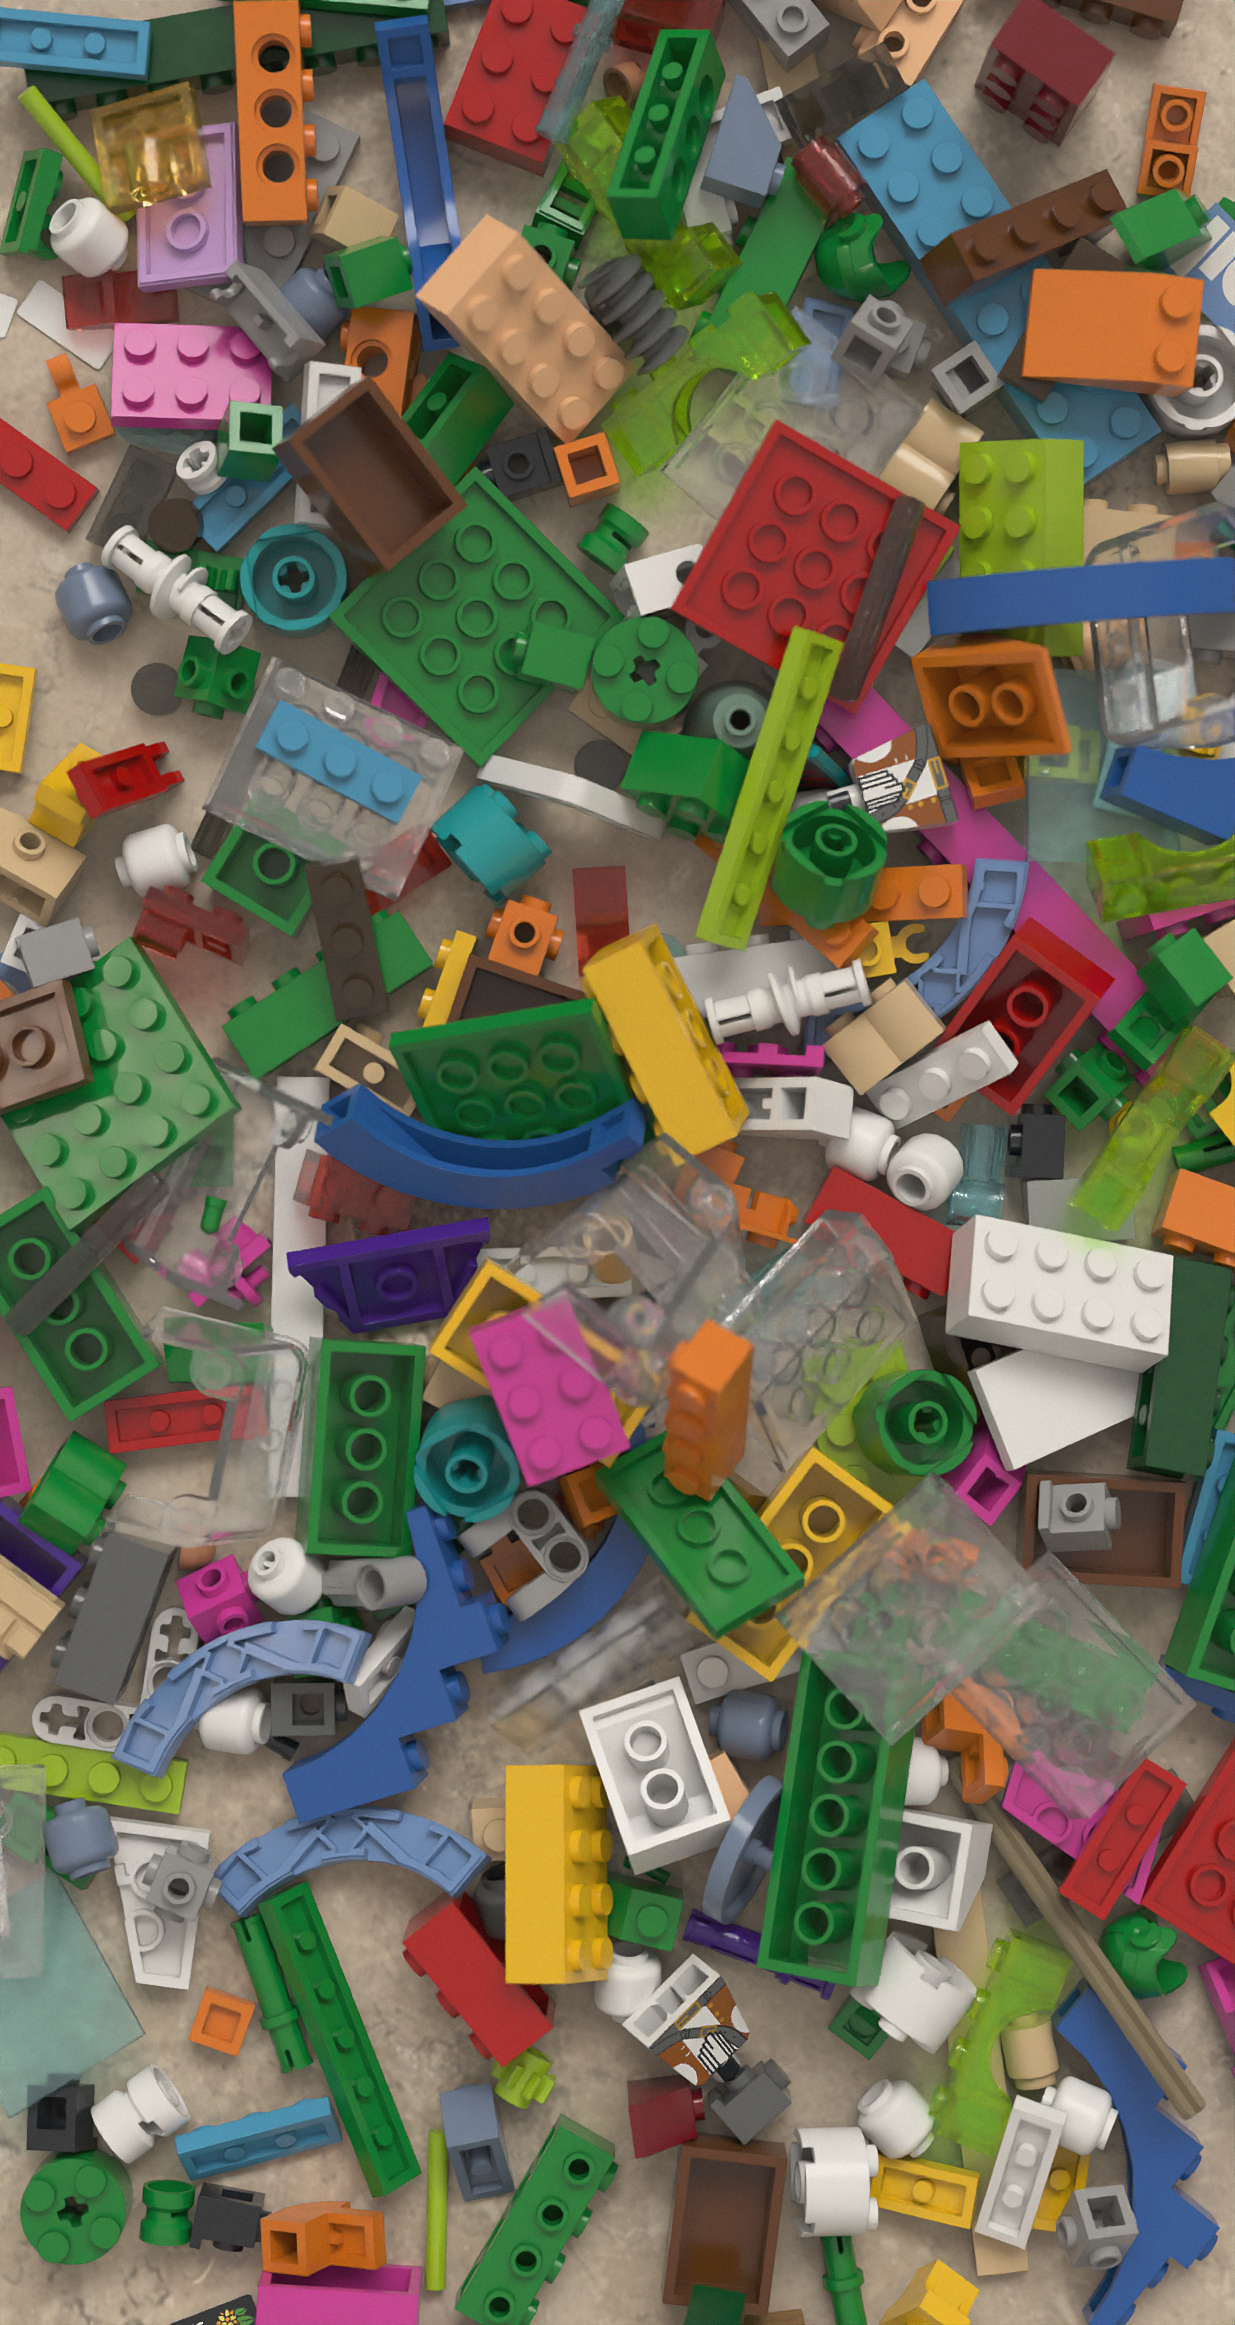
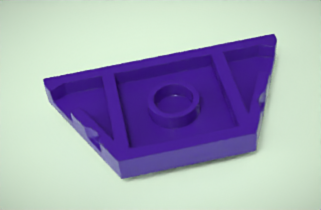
M488 1217L287 1252V1265L289 1273L294 1278L302 1276L313 1287L314 1297L327 1309L335 1311L338 1314L339 1321L353 1334L446 1318L478 1268L477 1256L483 1243H489L491 1231Z

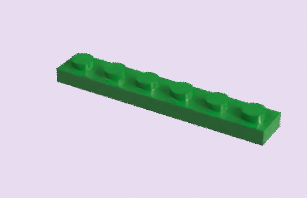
M308 1881L294 1883L259 1902L257 1905L372 2197L387 2196L420 2175L422 2171Z

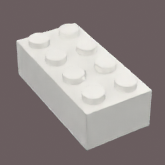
M976 1214L954 1232L952 1236L945 1334L1143 1373L1168 1356L1174 1255Z

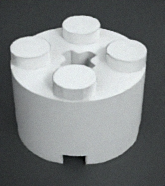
M1201 323L1199 325L1194 378L1201 374L1206 378L1207 382L1202 388H1191L1176 398L1141 393L1142 402L1158 426L1177 439L1187 441L1213 436L1225 429L1235 419V333L1221 326L1216 327Z
M895 1929L885 1940L878 1985L852 1986L849 1993L860 2004L868 2009H875L882 2015L878 2024L890 2036L900 2042H904L909 2035L921 2048L931 2054H935L972 2005L973 2000L977 1996L975 1995L977 1989L971 1980L946 1957L942 1956L938 1960L925 1952L929 1946L928 1944L907 1932Z
M860 2127L795 2128L793 2134L799 2142H791L789 2187L790 2200L797 2201L802 2207L803 2217H793L797 2235L799 2237L864 2235L866 2230H876L878 2226V2206L876 2198L870 2197L869 2177H877L878 2152L876 2145H868V2138L863 2134Z

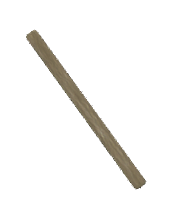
M958 1754L948 1761V1778L962 1797L961 1757ZM992 1796L982 1805L966 1803L979 1822L993 1824L991 1841L1180 2117L1188 2120L1201 2112L1206 2107L1205 2100L1064 1895L1057 1891L1058 1886L1005 1809L1000 1806L1001 1804L996 1796Z

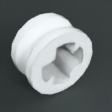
M200 441L191 445L181 454L177 461V475L184 482H187L188 487L195 494H209L218 489L227 478L217 476V447L210 441Z

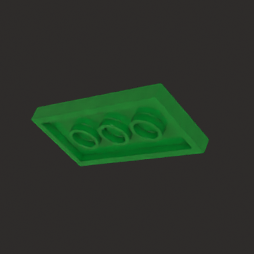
M666 1430L616 1459L610 1468L604 1466L595 1471L594 1483L716 1641L804 1588L805 1576L728 1478L710 1502L696 1494H685L672 1485L670 1480L664 1476L666 1454L662 1452V1446L667 1437Z

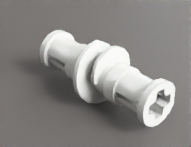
M129 525L121 527L108 540L101 556L103 565L108 569H119L135 581L134 583L139 589L147 594H152L150 609L152 614L159 620H170L179 615L181 620L191 628H197L215 642V649L225 655L234 651L249 633L252 626L251 615L243 610L235 611L219 599L215 591L205 586L209 573L205 568L198 567L190 572L192 561L188 555H180L172 561L164 553L155 551L139 539L138 531ZM119 544L124 546L122 551L118 549ZM130 555H135L137 558L143 561V563L139 565L137 562L130 558ZM213 614L224 624L222 626L210 618V615ZM234 630L235 635H231L230 632Z
M853 960V966L821 975L820 972L806 975L801 980H796L791 965L787 966L785 984L781 985L772 972H767L770 988L748 990L747 994L717 1002L714 1001L713 997L705 999L707 1016L716 1045L725 1043L724 1037L755 1029L758 1032L782 1022L791 1035L796 1036L800 1033L801 1017L827 1014L832 1009L863 1002L864 1007L872 1005L861 960Z

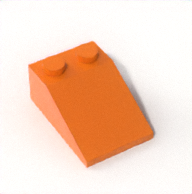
M1033 269L1031 271L1021 377L1176 398L1193 388L1204 280L1143 272Z
M992 633L947 635L911 658L927 723H930L940 758L1067 754L1072 751L1047 647Z

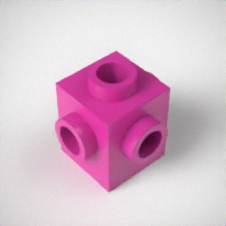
M233 1554L210 1563L206 1567L176 1581L188 1620L205 1645L226 1634L265 1621L258 1602L259 1598L252 1593L248 1584V1570L243 1571Z

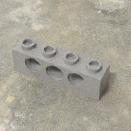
M726 0L757 39L759 37L787 73L810 54L816 53L828 44L830 23L811 0Z

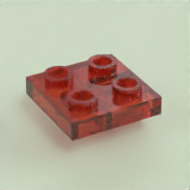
M165 885L163 891L152 886L149 887L141 904L143 911L132 936V940L135 943L174 960L179 958L186 943H189L243 966L251 949L249 928L242 926L244 919L241 916L219 906H214L212 912L192 904L195 899L194 896L171 885Z

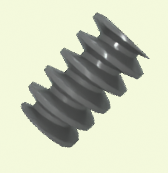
M629 254L622 257L617 256L603 263L586 275L578 283L577 287L580 290L596 286L598 290L589 301V305L596 307L608 304L610 308L600 321L603 325L617 321L620 322L622 326L612 339L615 343L628 339L632 340L633 344L624 357L627 361L639 357L644 358L645 362L636 372V375L641 376L657 369L674 356L688 338L689 331L684 325L672 326L677 319V312L671 307L660 309L665 301V294L659 289L648 291L653 284L654 277L649 272L635 274L641 266L642 259L637 254Z

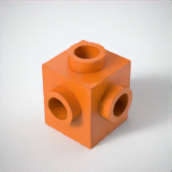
M522 894L519 903L508 899L505 910L495 907L485 934L486 938L494 940L488 960L539 977L545 958L553 961L556 960L565 931L556 928L559 917L549 913L552 904ZM521 926H530L535 931L534 938L528 943L519 942L515 938V933Z

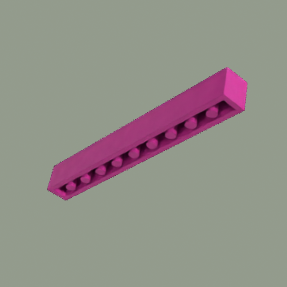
M871 687L856 715L849 713L826 699L813 740L829 755L836 750L850 763L857 757L912 729ZM942 762L959 821L946 827L913 831L921 840L916 846L918 851L931 865H967L968 895L973 881L977 857L1030 861L1025 894L1019 915L1007 943L1031 916L1114 977L1116 980L1088 1016L1102 1032L1096 1039L1106 1049L1117 1053L1120 1057L1123 1055L1138 1070L1133 1075L1136 1078L1135 1081L1150 1097L1154 1099L1160 1094L1164 1099H1173L1219 1055L1191 1025H1188L1159 1059L1144 1071L1106 1036L1147 989L1136 974L1138 969L986 808L973 809L966 786ZM849 767L845 768L844 771L851 777Z

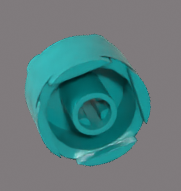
M284 524L267 530L252 545L241 565V589L251 611L268 630L285 637L306 638L327 630L332 626L328 616L350 594V577L340 550L327 536L306 525ZM294 570H299L303 578L309 579V582L302 584V591L292 593L289 586H282V583L290 581V572Z
M485 782L480 787L477 785L473 786L434 821L428 829L437 836L435 837L437 842L471 881L475 880L477 883L480 881L486 888L483 893L495 905L500 906L546 865L545 859L552 854V851L532 829L528 831L519 821L516 823L513 821L519 815V812L499 790L495 792Z
M480 1395L475 1398L453 1401L440 1408L431 1417L425 1428L415 1458L414 1482L425 1503L439 1514L447 1516V1513L465 1517V1522L485 1521L503 1512L510 1505L518 1490L523 1471L494 1398Z

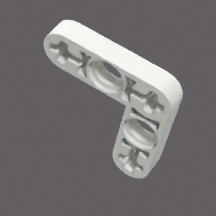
M491 755L479 767L476 775L477 780L497 788L571 807L618 828L652 840L662 841L667 823L661 818L652 817L636 808L637 801L568 773Z
M172 1605L164 1609L154 1621L140 1704L145 1698L149 1699L156 1690L154 1685L156 1672L164 1667L174 1668L183 1661L176 1657H157L158 1649L166 1653L170 1649L171 1634L163 1631V1624H170L175 1616L183 1617V1626L191 1628V1635H184L181 1638L177 1654L188 1653L190 1655L199 1649L200 1636L188 1620L183 1605ZM63 1692L51 1693L35 1706L32 1714V1726L38 1736L51 1743L114 1752L121 1735L113 1740L101 1738L94 1728L96 1716L104 1711L117 1713L123 1721L124 1731L133 1716L132 1714L135 1713L140 1704L117 1701L113 1706L89 1696ZM55 1704L63 1705L62 1712L64 1715L79 1717L82 1714L81 1706L90 1708L84 1722L85 1736L76 1735V1731L80 1724L67 1722L60 1727L59 1731L52 1730V1723L48 1719H43V1712H50Z

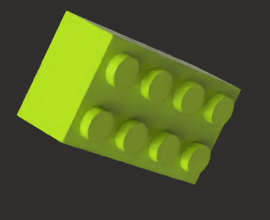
M1025 439L960 442V578L1083 566L1084 440ZM1083 623L981 632L1047 647L1049 657L1083 656Z

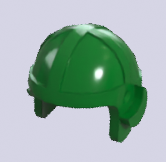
M858 212L845 213L839 216L836 222L830 225L819 237L814 253L816 271L819 279L829 292L845 300L856 301L860 304L865 302L869 294L876 299L891 296L908 279L911 267L907 261L876 262L873 243L884 221L880 214L873 213L863 216Z
M1140 1907L1135 1911L1127 1912L1115 1918L1103 1929L1098 1946L1135 2000L1143 2001L1145 1999L1162 1998L1180 1988L1188 1977L1187 1968L1183 1963L1163 1958L1171 1951L1177 1941L1175 1931L1171 1928L1158 1926L1157 1914L1146 1907Z

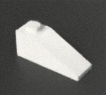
M819 1077L734 1078L750 1111L738 1135L806 1140L850 1139L854 1087Z

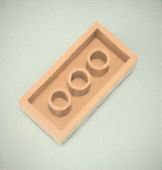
M487 214L415 295L478 364L488 369L509 398L539 429L546 427L548 435L562 444L574 441L638 368L632 360L627 361L625 359V352L613 341L610 335L520 233Z

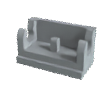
M234 261L225 271L234 283L223 291H220L219 288L212 289L210 296L218 306L225 308L268 359L270 368L277 375H281L286 382L291 383L304 369L305 364L312 361L326 344L262 269Z

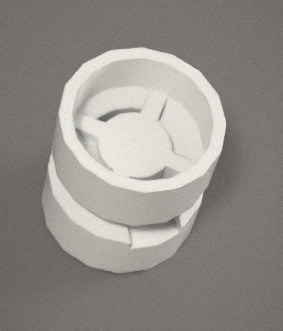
M153 2063L127 2081V2091L125 2093L114 2090L92 2106L90 2110L93 2121L103 2139L114 2153L128 2164H131L154 2147L155 2135L168 2137L191 2118L189 2108L177 2087L164 2071Z

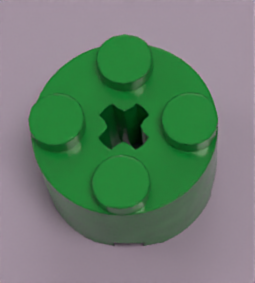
M637 617L623 621L604 635L594 652L591 669L593 693L603 712L619 724L641 730H655L667 726L685 712L694 696L698 680V661L694 648L682 631L661 618ZM642 663L646 668L654 665L657 668L653 677L654 684L648 686L644 680H639L635 683L631 679L635 675L636 664Z
M814 801L795 809L788 816L769 879L770 888L776 893L783 904L793 912L804 917L809 926L819 930L829 929L835 923L854 920L868 911L874 902L887 860L886 846L888 840L883 827L869 813L847 804L845 810L828 808L830 801Z
M928 1369L899 1370L882 1375L867 1387L859 1402L854 1406L852 1421L863 1453L876 1467L890 1475L932 1476L941 1475L956 1468L970 1453L974 1442L971 1441L973 1424H977V1412L971 1395L956 1378ZM915 1414H916L917 1417H918V1420H917V1421H915V1417H914Z
M98 2147L78 2152L53 2151L37 2167L22 2196L20 2219L28 2241L38 2251L40 2257L50 2263L80 2265L102 2257L118 2242L128 2220L133 2203L131 2179L126 2168L118 2159L98 2150ZM74 2196L78 2204L86 2203L85 2210L78 2211L75 2206H69L67 2204L69 2198Z

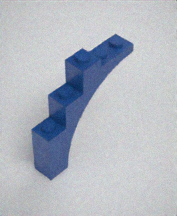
M1139 744L1118 748L1115 750L1099 799L1203 844L1229 843L1235 837V757L1217 760L1179 757Z
M425 1501L416 1504L406 1512L416 1559L421 1562L425 1570L427 1584L424 1597L416 1604L412 1636L399 1673L379 1706L357 1729L334 1745L297 1760L282 1774L299 1824L415 1789L428 1776L426 1769L429 1768V1756L423 1741L419 1738L416 1739L414 1733L456 1721L469 1708L467 1704L470 1700L468 1682L461 1671H456L454 1665L498 1652L510 1640L508 1633L511 1632L509 1614L502 1602H496L493 1590L475 1596L472 1595L471 1589L474 1588V1577L467 1560L459 1558L453 1540L457 1537V1530L452 1514L447 1513V1516L439 1514L430 1508Z
M1082 1977L1051 2015V2021L1056 2030L1087 2059L1112 2097L1114 2109L1118 2110L1117 2116L1126 2153L1127 2197L1131 2210L1135 2215L1139 2233L1123 2260L1118 2265L1106 2270L1104 2277L1085 2304L1082 2312L1088 2325H1125L1132 2317L1136 2308L1134 2301L1146 2287L1149 2289L1154 2288L1166 2274L1169 2267L1166 2261L1170 2256L1188 2269L1195 2259L1201 2261L1212 2251L1218 2240L1216 2233L1220 2227L1209 2211L1175 2185L1178 2179L1182 2181L1188 2179L1197 2169L1202 2159L1199 2153L1204 2148L1195 2133L1158 2105L1162 2098L1166 2101L1169 2099L1089 1982ZM1168 2046L1176 2060L1179 2062V2064L1185 2071L1187 2065L1185 2064L1181 2056L1171 2047Z

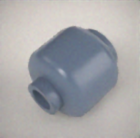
M322 266L317 271L309 267L300 268L279 289L323 342L349 316V308H338L327 270Z
M88 562L70 568L64 575L65 580L59 584L55 592L57 607L69 633L75 638L88 641L93 645L105 644L118 638L127 628L126 623L132 615V604L117 572L108 569L106 566H94Z
M735 1689L726 1695L722 1705H713L709 1718V1735L717 1737L719 1750H725L729 1757L767 1762L775 1751L782 1752L788 1734L789 1714L787 1710L781 1709L779 1700L773 1695Z
M85 1798L71 1800L54 1807L57 1817L49 1820L42 1829L43 1838L54 1870L61 1874L69 1873L71 1881L110 1869V1859L117 1855L119 1844L107 1809L100 1805L87 1807Z

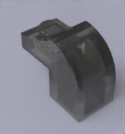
M883 41L811 80L774 103L798 150L842 128L859 116L907 91L908 88Z

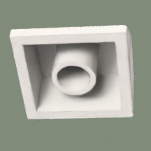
M904 1807L889 1918L955 1932L960 1931L985 1878L993 1824Z

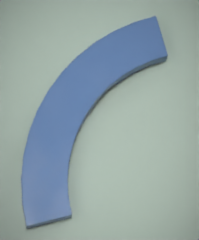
M977 857L973 881L968 895V918L959 919L940 948L922 966L906 977L939 1018H942L954 1009L976 988L1007 943L1019 915L1025 894L1030 861ZM863 1002L832 1009L827 1014L806 1016L803 1055H806V1045L821 1046L830 1038L824 1029L846 1011L850 1010L857 1017L869 1006L864 1007ZM824 1051V1057H829L828 1054Z
M290 1620L264 1622L241 1628L219 1637L194 1651L167 1673L168 1677L157 1687L150 1698L143 1700L123 1731L112 1758L154 1777L164 1778L180 1744L210 1708L242 1688L278 1676L296 1674L318 1675L347 1684H354L373 1634L350 1626L323 1621Z
M356 1806L300 1824L297 1817L287 1820L284 1825L267 1832L259 1838L255 1837L242 1845L218 1866L214 1877L223 1881L218 1896L239 1916L246 1918L258 1906L259 1902L291 1880L316 1869L347 1862H377L403 1867L421 1874L436 1883L449 1895L458 1899L492 1857L462 1835L422 1816L391 1808Z

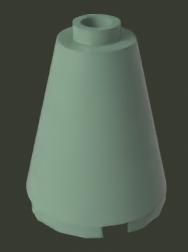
M730 680L712 685L700 693L689 707L684 720L683 735L721 739L751 762L772 695L762 687L746 681ZM739 718L745 721L749 727L745 730H736L731 726L730 719Z

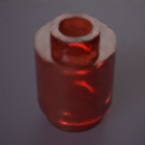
M823 136L808 144L790 163L797 172L794 177L795 180L827 218L837 213L843 219L856 210L866 199L862 190L867 185V180L836 143L829 144Z

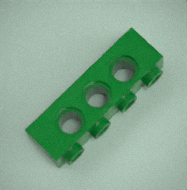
M660 29L606 193V199L623 239L669 241L674 239L726 76L711 30Z

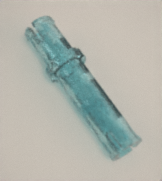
M590 0L582 22L575 23L570 34L574 38L573 43L556 79L541 119L534 130L540 136L558 144L564 145L567 143L568 134L586 96L603 52H609L613 39L610 35L625 0Z

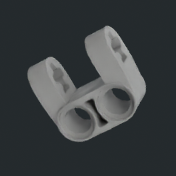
M529 1487L514 1495L510 1505L503 1512L491 1519L475 1522L456 1537L473 1559L513 1529L544 1569L504 1601L520 1623L558 1597L586 1570L590 1559V1546L579 1529H576L574 1522L557 1499L548 1490L540 1487ZM538 1499L546 1504L549 1510V1518L545 1524L532 1527L522 1521L519 1508L523 1501ZM568 1541L577 1546L581 1553L579 1564L571 1569L558 1567L551 1558V1549L555 1544Z

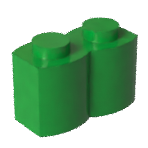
M73 1430L52 1458L17 1521L69 1555H72L81 1543L90 1547L106 1524L107 1520L100 1516L103 1508L111 1510L126 1488L127 1484L120 1480L127 1464Z

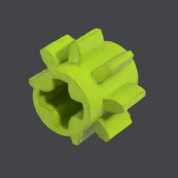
M533 2046L528 2047L503 2068L495 2060L490 2074L498 2078V2081L493 2090L507 2102L522 2109H527L533 2099L544 2104L556 2084L555 2079L557 2077L549 2073L554 2062L549 2056Z

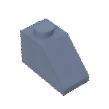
M736 75L700 189L760 209L766 194L777 195L786 165L777 162L782 145L747 77Z
M491 2082L481 2085L465 2084L453 2091L439 2093L446 2146L464 2202L514 2192L515 2184L500 2112Z

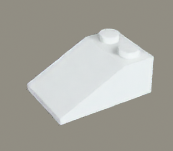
M679 1676L579 1711L634 1875L721 1846L731 1825V1819Z

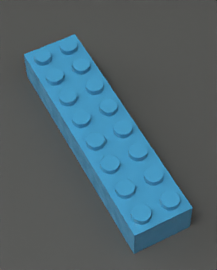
M924 78L836 137L834 145L836 159L871 211L880 214L884 220L882 224L883 229L904 260L908 262L912 272L962 346L965 347L975 340L997 374H999L1026 327L1031 271L1033 269L1053 268L1047 259L1042 257L1012 272L979 293L946 307L942 306L919 259L950 233L1012 207ZM1003 381L1004 386L997 396L1025 439L1084 440V488L1152 443L1162 431L1136 392L1056 382L1044 403L1040 404Z

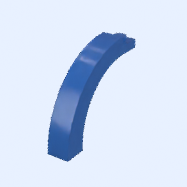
M427 15L374 22L408 249L413 264L412 276L415 295L461 244ZM415 296L424 352L461 347Z
M1232 557L1075 566L926 582L930 636L972 634L1113 620L1235 614V559H1232Z
M359 1083L322 1104L313 1141L335 1159L354 1171L408 1195L460 1207L520 1209L570 1201L614 1184L618 1161L631 1158L643 1146L648 1111L633 1098L593 1121L560 1134L525 1140L479 1139L457 1135L416 1121L397 1111L378 1098L362 1083Z
M652 1404L628 1439L631 1448L626 1449L625 1453L656 1437H646L645 1428L655 1427ZM619 1514L615 1515L605 1538L589 1559L586 1570L558 1597L521 1623L511 1610L507 1611L511 1621V1632L508 1633L510 1640L498 1652L481 1657L483 1674L515 1668L536 1661L563 1648L603 1618L624 1595L640 1572L648 1552Z

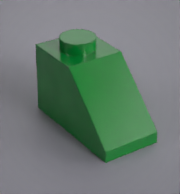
M1176 188L1118 212L1109 218L1135 264L1158 272L1163 271L1212 239L1205 226L1212 220L1200 198L1196 194L1188 197L1187 193Z
M607 1871V1883L611 1886L613 1893V1906L608 1915V1934L620 1940L672 1952L684 1903L683 1889Z

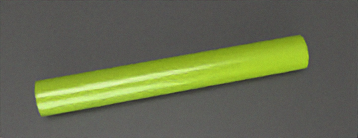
M35 85L27 88L19 95L18 100L97 198L126 223L136 214V211Z
M431 2129L428 2131L425 2289L431 2291L444 2290L446 2287L449 2153L446 2146L444 2129Z

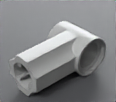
M409 1555L391 1559L330 1560L326 1572L321 1575L322 1594L327 1595L332 1600L333 1605L364 1606L371 1611L419 1602L424 1597L427 1584L425 1570L421 1562Z

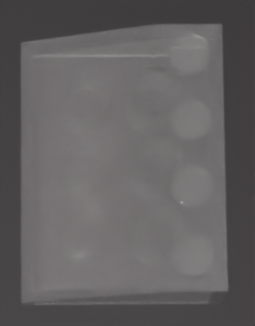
M792 305L661 469V472L712 518L718 521L773 420L778 419L876 476L926 411L887 375L883 374L877 385L874 386L830 359L840 339L800 308Z
M272 656L255 688L202 809L312 862L359 854L366 888L396 902L446 796L465 749ZM280 699L423 776L399 824L394 825L254 749Z
M826 1209L720 1325L754 1345L746 1429L780 1472L786 1473L919 1324L892 1252L862 1213Z
M932 1471L777 1612L774 1617L892 1746L1049 1603L1051 1599L950 1485Z
M1050 1550L1044 1552L969 1620L925 1665L926 1669L1071 1820L1090 1818L1197 1705Z
M658 1575L611 1608L603 1618L584 1634L563 1648L542 1657L489 1694L485 1718L497 1732L523 1754L533 1747L541 1753L565 1735L560 1728L577 1716L582 1722L579 1714L580 1710L606 1702L604 1697L620 1686L624 1692L635 1688L650 1676L647 1667L664 1656L670 1662L686 1652L693 1645L689 1637L697 1633L696 1627L685 1619L684 1609L661 1576Z

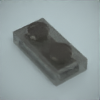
M130 443L86 536L87 542L104 549L112 535L126 525L135 528L139 533V539L145 542V539L149 537V515L158 503L166 500L177 477V465ZM119 544L118 549L122 551L124 546ZM133 554L130 555V558L137 562L138 558Z

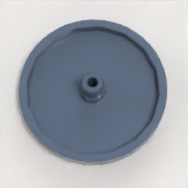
M768 1775L754 1787L733 1819L717 1852L706 1883L702 1910L704 1915L724 1925L732 1923L742 1913L756 1893L766 1873L771 1872L783 1780L773 1775Z

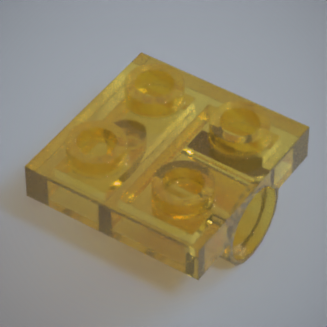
M189 81L90 110L106 208L111 213L118 215L212 188L195 87Z

